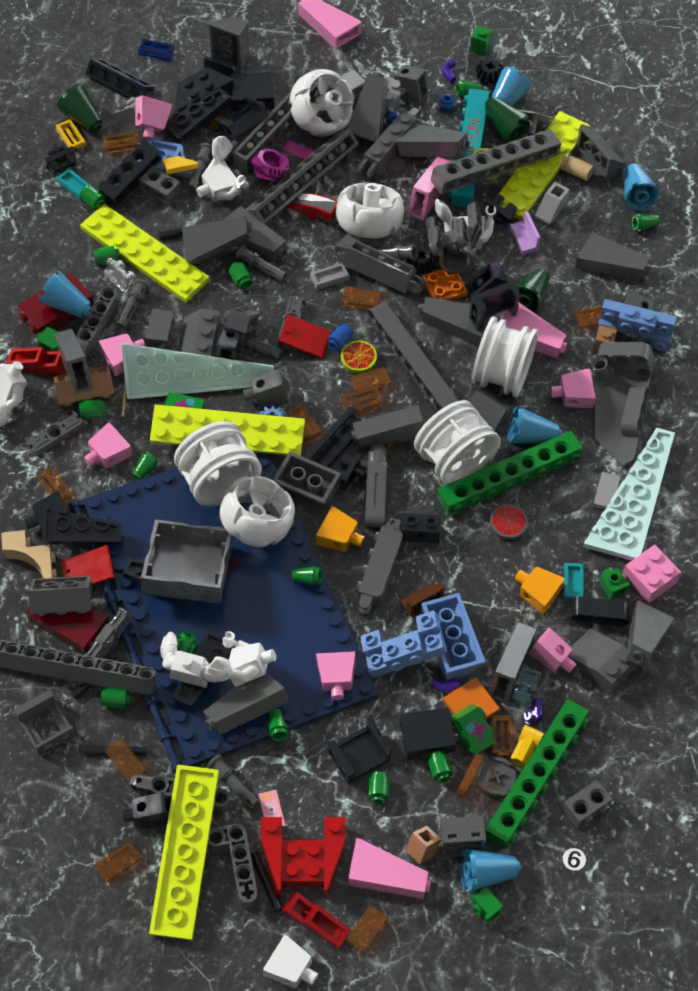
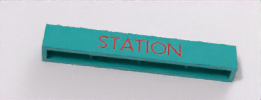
M469 88L468 95H465L464 105H466V108L462 109L461 118H464V121H460L459 131L467 133L470 148L461 157L455 158L461 159L472 155L475 150L481 148L487 113L485 102L489 99V91ZM475 183L450 191L448 198H451V205L467 207L472 203Z

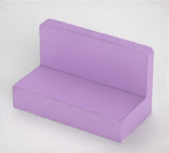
M525 212L523 221L510 224L511 233L522 255L539 251L541 239L529 212Z

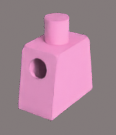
M143 95L136 98L135 125L144 129L143 138L153 139L154 132H160L165 129L172 104Z
M123 334L99 341L101 353L115 377L124 372L121 344L146 347L143 339L132 342L128 334Z
M590 369L564 374L561 376L560 386L550 387L551 397H562L563 406L594 408L596 397Z
M109 422L88 441L91 453L86 455L84 460L89 466L99 462L104 468H109L132 456L131 446Z
M549 627L528 653L553 672L561 666L570 673L577 665L568 657L572 648Z
M355 652L316 654L323 691H331V698L333 700H342L344 698L343 690L352 689L356 664Z

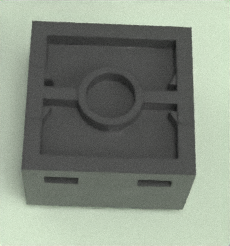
M468 814L465 817L449 815L440 820L441 858L460 856L464 849L484 851L486 835L483 816H478L477 814Z

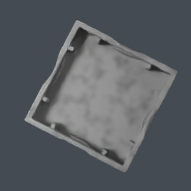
M155 519L150 538V550L145 558L141 574V594L220 604L233 545V536L225 528L193 526L180 522Z

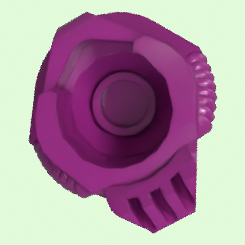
M266 148L252 157L251 164L254 165L257 178L279 182L284 174L290 172L288 158L276 150Z

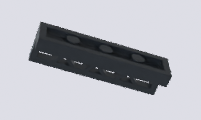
M101 58L90 59L85 75L129 98L145 96L146 92L154 91L155 86Z
M351 405L306 454L305 458L329 468L354 441L351 433L354 430L353 423L362 421L356 417V408Z

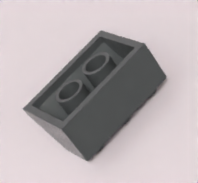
M234 16L210 22L211 56L241 66L243 69L250 58L249 23Z
M584 124L580 125L576 149L589 164L594 165V170L605 183L622 175L625 163L615 153L613 147L604 140V137L595 128Z
M199 309L184 317L177 351L214 357L220 328V311Z
M289 451L273 481L281 487L325 505L334 498L341 485V473Z
M92 575L32 579L28 590L30 614L44 616L48 613L63 615L73 611L79 614L88 612L92 607Z

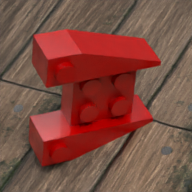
M261 817V846L278 898H282V887H324V898H327L345 849L346 817H324V840H282V817Z

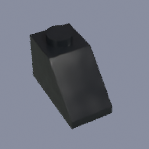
M488 264L464 286L471 299V296L508 283L509 281L502 268Z

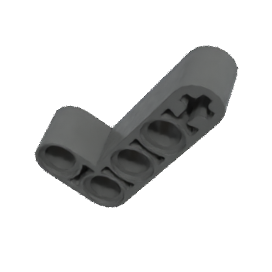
M232 824L210 829L208 849L213 853L230 851L239 903L245 909L254 908L258 903V894L245 828L240 824ZM234 834L242 835L238 840L232 838ZM213 838L221 839L217 844L211 842ZM243 853L246 857L239 860L236 858V855ZM243 873H247L250 875V877L246 880H242L239 878V876ZM249 888L251 899L246 898L245 889Z

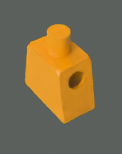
M332 506L316 534V545L346 552L351 543L361 547L365 536L357 533L358 522Z
M535 567L530 575L519 570L514 580L522 584L520 596L544 615L562 590L565 578Z

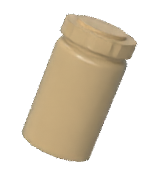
M566 154L561 162L560 169L587 182L594 171V165Z

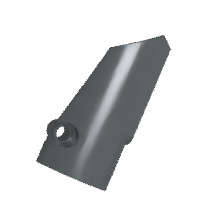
M602 342L599 345L597 357L592 362L596 397L595 439L623 466L635 460L650 398L649 385L654 369L655 356L651 346L644 342Z

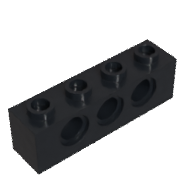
M146 139L138 143L134 151L124 157L122 163L112 170L108 178L101 181L98 187L99 192L106 197L109 203L117 207L140 183L139 179L152 166L155 167L162 160L160 150Z

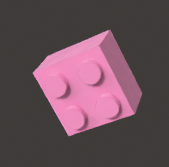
M653 545L625 565L623 577L649 604L678 583L681 571L656 545Z

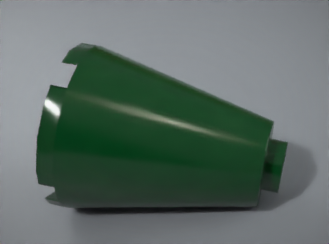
M79 84L66 91L67 95L64 98L61 96L57 102L59 111L89 132L99 131L103 121L86 89Z
M490 97L485 102L487 114L506 143L514 141L512 138L515 136L519 138L529 127L530 122L528 120H531V118L500 98Z
M536 269L514 286L520 292L519 303L535 314L542 309L550 282V275L547 271Z

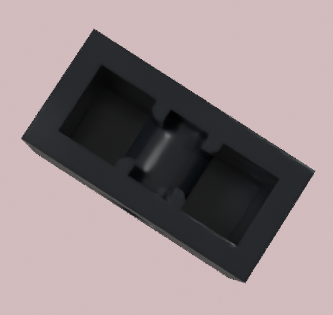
M402 513V541L439 544L441 516Z

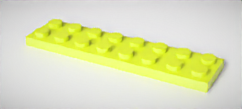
M559 111L546 129H551L562 143L558 155L518 168L499 193L505 198L500 206L505 209L511 202L518 208L513 217L523 221L524 213L530 212L560 170L561 162L565 155H571L576 148L580 125H590Z
M103 204L80 224L82 231L105 247L114 245L115 249H119L122 259L185 303L210 281L209 276L194 265L188 264L181 256L106 204Z
M155 405L150 435L151 443L180 445L183 440L196 430L211 423L228 421L235 423L240 428L246 439V448L254 453L287 456L289 451L301 456L305 419Z
M177 765L149 931L150 935L193 941L219 770Z

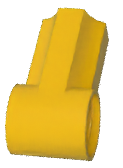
M525 725L510 761L520 768L525 767L544 737V733Z

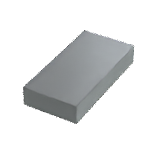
M342 263L310 273V278L316 290L350 280L349 273Z
M606 472L601 473L593 507L604 510L607 508L617 491L620 476Z

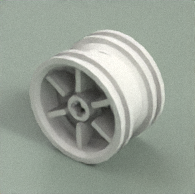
M491 317L475 359L471 379L472 384L477 385L480 382V386L485 388L488 383H493L504 387V394L508 395L512 392V396L517 398L522 390L532 362L538 330L533 329L531 332L527 326H524L522 331L506 327V320L501 319L498 322L497 317Z

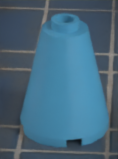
M505 67L501 71L492 97H498L512 106L530 90L532 84L526 75L521 76L518 74L519 70L513 67Z
M628 165L624 170L625 203L630 209L636 211L645 210L649 205L653 206L659 199L660 194L657 185L640 165Z
M57 271V275L53 274L42 289L45 291L44 295H39L38 299L44 305L80 318L86 317L92 309L90 307L91 302L60 271Z
M516 406L511 415L514 419L512 423L509 422L507 439L510 441V444H541L560 436L562 430L559 429L558 424Z
M464 849L460 857H464L463 863H459L460 878L463 887L468 888L465 890L466 892H474L516 878L521 870L520 862L514 856L474 849Z

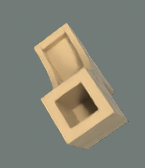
M25 530L2 533V550L5 559L25 561L33 565L43 578L57 577L56 569H53V563H56L55 551L51 552L50 545L31 546V538L26 536Z

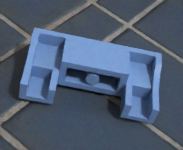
M605 299L598 328L601 325L617 329L620 332L651 339V348L667 352L677 316Z
M434 610L416 616L418 630L387 641H384V635L380 630L361 636L363 653L367 659L368 673L372 678L393 671H399L405 667L416 665L447 653L439 616Z

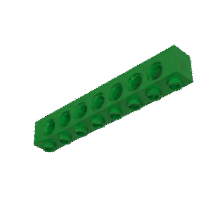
M572 431L566 432L438 488L437 499L447 516L453 513L458 514L464 508L476 506L480 501L492 499L503 491L508 492L519 484H526L531 479L542 477L553 469L558 470L569 462H576L581 458L583 447Z
M569 699L566 700L485 829L486 839L505 850L509 844L513 845L518 837L516 832L519 827L524 828L529 819L527 814L530 810L534 811L539 803L537 798L540 794L544 795L549 787L547 782L550 777L554 779L560 769L557 766L560 761L565 762L570 752L568 748L570 745L574 746L580 735H578L580 729L584 730L590 720L587 718L589 710ZM570 723V724H572L574 727H573V728H568V727H566L564 724ZM560 739V740H562L564 743H563V744H557L554 740ZM550 755V756H552L554 759H553V760H547V759H545L544 756ZM539 771L543 773L544 776L538 777L534 774V772ZM530 788L533 790V793H526L524 789ZM519 804L523 809L516 810L513 806ZM509 821L513 826L506 827L503 825V822Z

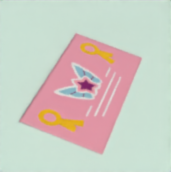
M277 790L259 793L264 817H282L283 826H285Z

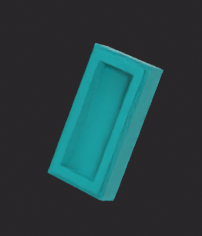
M69 168L56 178L57 183L80 201L82 200L80 197L81 190L85 186L91 187L90 184Z
M564 563L563 601H572L573 598L579 596L584 597V564Z

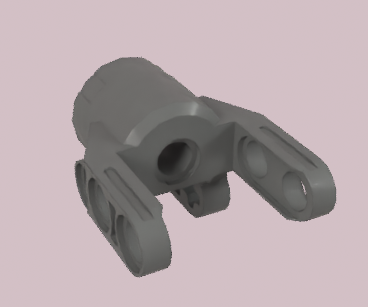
M477 202L470 203L467 206L468 226L462 217L454 220V230L442 233L434 216L426 218L427 240L429 241L431 253L434 257L439 256L440 267L446 272L463 273L472 266L473 249L476 248L483 233L481 210Z

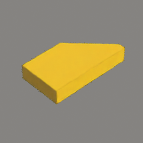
M180 156L162 159V165L167 174L198 168V162Z

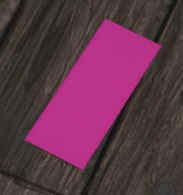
M289 140L282 148V150L306 159L314 152Z

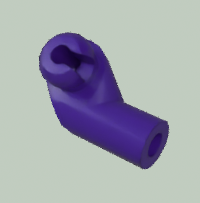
M449 59L442 69L443 75L450 83H454L457 79L453 74L456 65L453 59Z
M435 677L431 682V687L444 694H450L462 686V682L458 679L443 682Z
M542 698L532 699L533 710L529 711L528 714L525 713L523 716L527 724H535L543 717Z

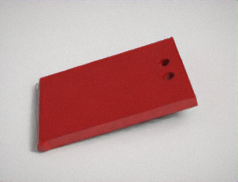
M288 314L278 342L323 359L328 344L327 338L331 335V331Z
M108 545L61 560L64 577L92 575V585L115 578Z

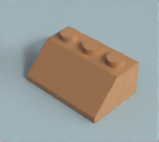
M108 365L89 369L93 390L79 394L74 393L67 373L53 376L59 405L70 406L75 401L81 400L84 402L86 400H93L92 398L95 397L105 399L111 397V394H115Z

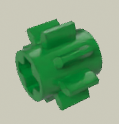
M183 631L179 635L176 634L177 651L190 654L196 652L199 644L196 643V636L187 631Z

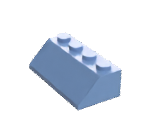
M460 593L421 603V615L434 610L439 616L447 653L437 656V660L445 681L465 678L485 664L484 656Z

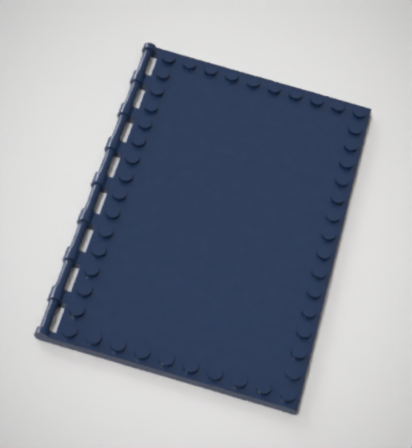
M254 453L262 466L260 476L273 480L277 470L270 455ZM177 467L79 501L73 500L68 504L70 511H73L74 514H82L80 509L86 508L88 516L91 518H101L122 524L121 544H100L101 547L105 545L109 547L115 576L114 582L118 590L112 591L108 580L101 582L105 593V601L107 606L111 608L113 616L119 611L118 605L121 603L124 604L125 610L133 616L131 623L128 624L119 636L126 646L131 659L130 664L151 667L156 672L157 691L152 694H144L143 698L147 708L151 710L158 728L157 734L160 742L165 746L172 764L170 767L173 773H176L177 765L194 767L210 761L218 754L222 756L269 739L271 736L269 735V712L222 735L215 730L211 731L205 724L206 717L203 712L235 687L230 678L222 682H213L191 708H187L172 700L181 681L169 678L170 670L165 669L162 664L164 659L161 656L160 647L163 638L168 632H173L175 635L182 634L183 631L190 632L196 636L197 644H200L207 630L222 637H225L226 632H232L235 635L234 640L238 642L241 640L248 644L260 643L265 651L273 649L276 654V661L267 664L266 673L286 690L289 701L275 709L281 710L289 731L378 698L379 694L323 571L320 584L310 585L292 580L293 569L311 566L321 568L296 512L293 518L294 522L288 534L275 545L270 543L265 547L249 546L233 536L229 563H233L235 558H240L241 561L234 568L227 570L220 604L197 601L195 607L171 597L141 594L140 584L123 578V571L128 558L145 561L150 550V538L155 519L180 522L193 526L224 528L220 520V505L208 507L197 503L190 491L188 482L181 475ZM240 503L246 511L252 505V503ZM86 544L88 551L96 549L94 544ZM134 636L137 637L144 655L143 657H138L131 640ZM355 652L356 664L352 689L343 690L344 698L342 700H333L331 698V691H323L316 654ZM163 704L171 723L170 726H165L158 705ZM176 738L185 759L182 762L179 761L171 741Z

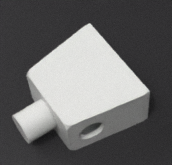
M286 935L283 936L263 968V976L293 988H297L301 980L313 985L318 977V973L309 968L312 963V957Z

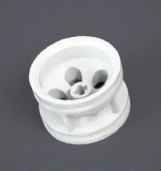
M467 400L449 404L434 414L422 426L414 440V448L426 461L436 463L435 474L445 485L483 469L495 456L501 444L500 436L479 415V412Z
M215 422L196 430L183 440L175 452V465L188 482L195 500L202 506H219L228 486L238 478L261 475L262 466L253 451L246 448V439L240 428L233 422Z

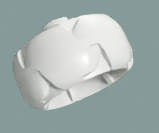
M326 69L311 71L297 80L290 93L291 114L297 125L303 130L310 131V135L327 137L343 130L349 124L354 111L352 110L354 95L348 82L341 79L338 73ZM316 83L320 96L316 98L315 103H310L311 85ZM319 110H326L333 121L325 123L316 114Z
M358 183L346 187L338 197L336 207L337 220L342 229L352 235L372 239L383 238L398 231L403 222L404 205L402 197L390 187L376 183Z
M246 476L238 478L228 486L220 502V520L229 534L249 546L265 547L270 543L272 545L277 544L288 534L294 522L295 506L289 493L285 492L276 482L265 477L254 476L248 478ZM246 502L252 503V505L246 511L240 503Z

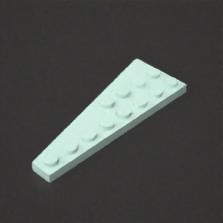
M121 344L127 399L167 396L169 392L187 394L253 387L252 378L274 371L273 365Z
M660 428L655 429L642 453L638 456L628 475L613 495L609 505L601 514L596 525H594L583 547L631 561L642 554L675 432Z

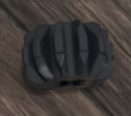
M486 57L485 60H480L476 66V78L479 79L480 83H485L486 86L488 84L494 86L498 82L501 71L504 69L503 64H500L499 60L495 61L494 58L489 60Z
M417 245L418 258L416 260L407 258L406 263L415 267L417 275L419 273L424 275L426 271L431 273L432 269L436 266V256L434 257L430 248L426 249L425 245L423 248Z

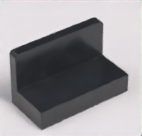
M211 56V58L204 57V68L209 67L230 78L231 74H241L242 72L241 66Z

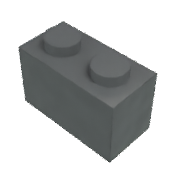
M152 308L151 315L147 316L146 325L148 328L143 333V341H146V347H152L155 344L160 346L164 342L168 345L169 350L175 324L174 311Z

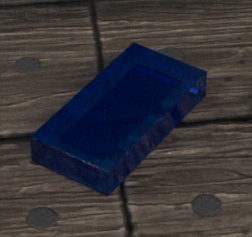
M142 39L138 55L170 61L175 45Z

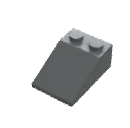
M591 628L571 647L572 651L568 655L580 670L609 694L636 667L635 663L626 659L627 648L623 644Z

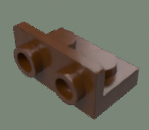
M431 582L401 599L400 603L409 616L412 617L421 611V603L444 597L445 587L441 582L437 584Z

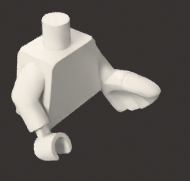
M218 136L213 140V160L202 174V186L196 188L199 197L209 194L215 202L220 200L231 201L241 194V188L246 189L249 186L245 176L240 175L236 178L223 161L233 148L230 140L226 137Z
M436 199V213L444 221L445 232L454 230V220L462 217L468 226V216L452 217L448 206L441 202V200ZM488 206L486 207L487 219H485V216H481L483 233L476 248L473 249V255L476 254V250L482 249V244L486 243L493 233V216L496 214L495 206L494 212L491 214L487 211Z
M17 361L13 362V364H0V427L7 422L11 410L14 407H18L19 403L23 400L27 381L21 374L23 365Z
M168 632L162 640L160 653L164 659L163 667L170 670L169 678L206 688L208 681L204 678V673L209 666L207 660L198 655L177 651L176 635L173 632Z
M226 632L225 637H223L224 647L231 648L234 646L236 648H232L229 660L223 657H215L213 662L207 667L204 678L208 682H222L230 678L234 686L237 687L265 675L267 664L276 661V654L273 649L265 651L260 643L248 644L241 640L238 642L234 640V633Z

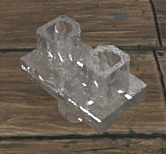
M108 258L106 260L107 266L103 272L105 275L104 282L117 285L123 292L127 291L129 284L134 282L136 275L132 271L125 272V265L121 260L114 261L112 258Z

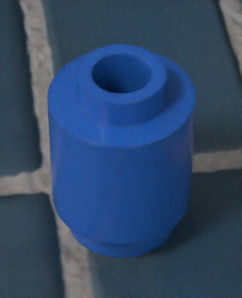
M347 324L339 325L327 338L329 347L333 350H342L352 339L354 333L352 328Z

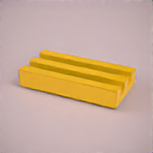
M71 119L56 125V130L68 148L73 146L74 149L78 150L80 146H87L86 141ZM67 125L71 127V129L77 136L79 142L76 141ZM62 127L64 128L65 132L67 133L73 144H71V142L67 138L66 134L62 130Z

